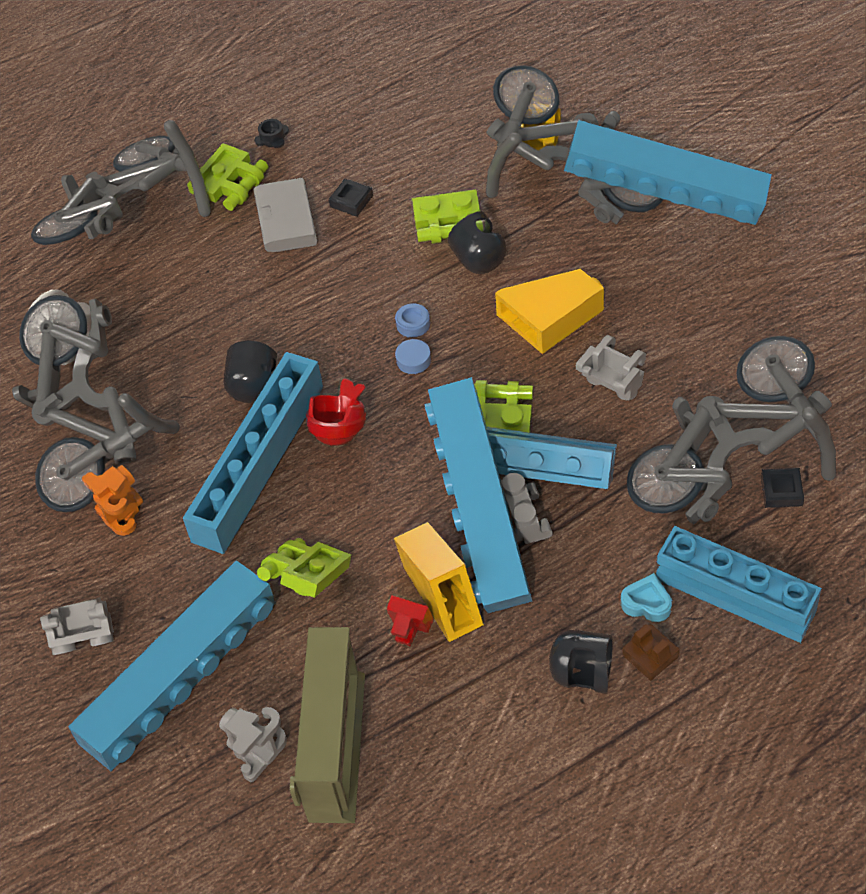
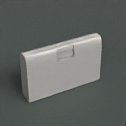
M303 178L262 184L254 188L264 247L267 252H279L315 246L317 244L316 232Z

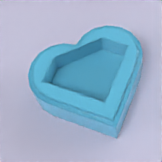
M654 573L628 585L621 593V608L627 615L633 617L643 615L652 622H660L667 619L671 613V597Z

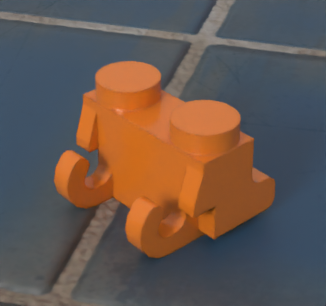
M120 465L118 468L110 467L99 476L92 472L84 475L82 481L94 493L93 498L97 503L95 510L104 523L118 535L124 536L132 533L137 526L134 517L139 512L138 507L143 503L141 496L131 487L135 483L132 474L123 465ZM123 520L127 524L120 525L119 522Z

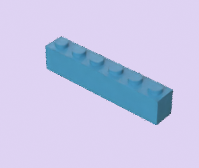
M578 120L564 171L579 177L591 178L611 186L623 187L643 195L655 196L675 204L687 205L707 213L719 214L736 219L739 222H747L756 225L766 206L772 175Z
M289 352L284 354L182 518L191 543L221 554L225 553L306 418L310 397L319 395L323 389L318 361Z
M472 377L428 389L431 402L425 404V409L430 425L437 424L440 437L434 438V445L439 460L446 459L449 472L442 474L448 496L455 494L458 508L451 510L457 531L464 530L467 544L461 545V551L466 567L473 566L476 581L470 583L477 604L482 603L487 613L532 602L495 457Z
M236 560L68 726L78 745L110 771L119 763L128 760L133 754L135 747L145 736L155 732L161 726L164 717L176 705L182 704L189 697L194 686L204 676L212 674L218 667L220 660L231 649L238 647L244 641L247 632L258 621H263L268 617L275 605L270 584L262 581L258 575Z

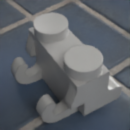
M606 335L596 348L590 346L577 361L576 370L582 372V375L586 377L589 383L603 385L615 391L620 399H634L642 385L644 371L636 367L637 364L643 366L646 360V353L637 350L630 358L614 350L616 339Z
M518 473L506 475L501 480L517 542L523 540L524 544L550 538L553 534L548 519L544 518L538 521L536 510L531 500L539 498L535 483L525 484L524 477Z
M100 598L51 609L50 614L40 617L42 629L46 632L48 645L53 655L76 650L75 643L90 639L91 646L114 641L111 615L108 612L106 601H101Z
M264 707L261 711L264 718L271 719L267 726H261L257 723L260 720L258 715L244 711L241 708L239 710L236 708L229 709L223 715L219 724L220 729L226 732L228 736L227 746L234 751L236 758L245 762L241 766V771L244 778L249 782H254L264 769L283 750L287 742L285 732L280 727L281 720L279 714L271 707ZM272 736L277 737V740L275 742Z

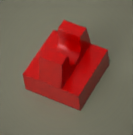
M391 596L386 609L392 622H394L391 634L396 636L395 641L397 643L411 646L418 630L429 633L434 618L428 606Z

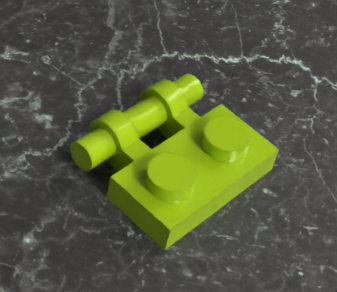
M223 143L200 169L209 201L216 203L222 195L228 196L223 201V205L230 211L234 210L237 205L243 204L249 197L248 192L253 186H258L264 179V173L269 167L268 164L263 160H258L255 165L249 164L251 161L248 152ZM238 176L243 178L239 184L234 183ZM189 181L187 184L189 192L194 194L191 181Z
M468 190L412 198L418 242L431 241L432 244L442 243L441 239H447L452 228L461 219L472 213L479 212L477 191ZM478 220L476 226L483 232L482 220Z
M476 380L474 385L477 390L486 427L530 433L532 405L518 403L519 399L533 400L532 385H519L518 381H508V385L487 384V380ZM487 398L507 399V403H487Z
M296 538L294 541H286L279 547L278 553H272L262 560L261 567L257 570V575L262 581L278 578L281 575V585L293 589L299 595L315 598L349 568L351 554L320 542L309 547L303 539Z

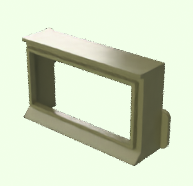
M308 627L295 776L290 778V793L294 805L300 806L302 802L308 823H355L365 674L357 669L351 639L349 638V627ZM349 681L347 719H346V733H345V746H344V760H343V773H342V782H341L340 775H341V762H342V749H343V735H344V722H345L347 682Z

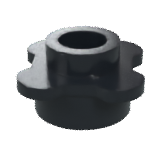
M277 119L262 121L258 126L259 135L254 139L257 146L266 145L270 148L282 147L284 145V137L289 133L288 126L282 124Z

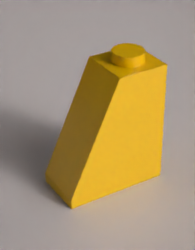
M581 269L503 288L495 293L497 316L542 354L604 310V287L598 279L590 277Z
M428 522L394 538L405 571L449 642L484 625L465 564Z

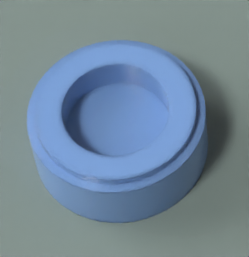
M407 304L396 312V327L403 336L419 337L428 331L430 317L428 310L420 304Z
M406 340L396 349L397 366L405 373H421L431 363L429 346L421 340Z

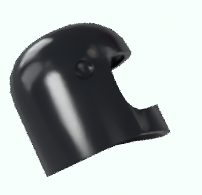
M482 211L472 213L461 219L452 228L447 239L449 247L462 265L474 274H486L495 270L503 262L507 251L504 238L499 233L492 232V222ZM478 220H485L483 232L476 226Z
M251 340L239 341L231 345L227 350L224 370V387L227 393L239 402L254 403L271 377V372L276 368L277 353L275 350L264 343Z
M568 630L558 635L553 642L549 657V667L553 679L559 685L566 688L584 687L593 689L596 693L607 694L613 652L612 635L581 630ZM573 668L579 669L581 671L573 673Z

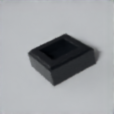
M345 178L328 199L329 205L333 209L358 217L373 197V189Z
M800 468L762 469L761 483L765 508L803 506L804 493Z

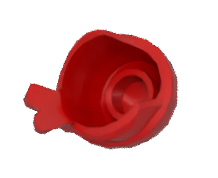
M343 379L340 385L339 396L315 395L310 397L309 409L306 413V424L309 432L320 442L330 446H340L350 442L363 429L366 421L365 406L359 400L360 395L366 389L365 385L359 383L354 386L350 380Z

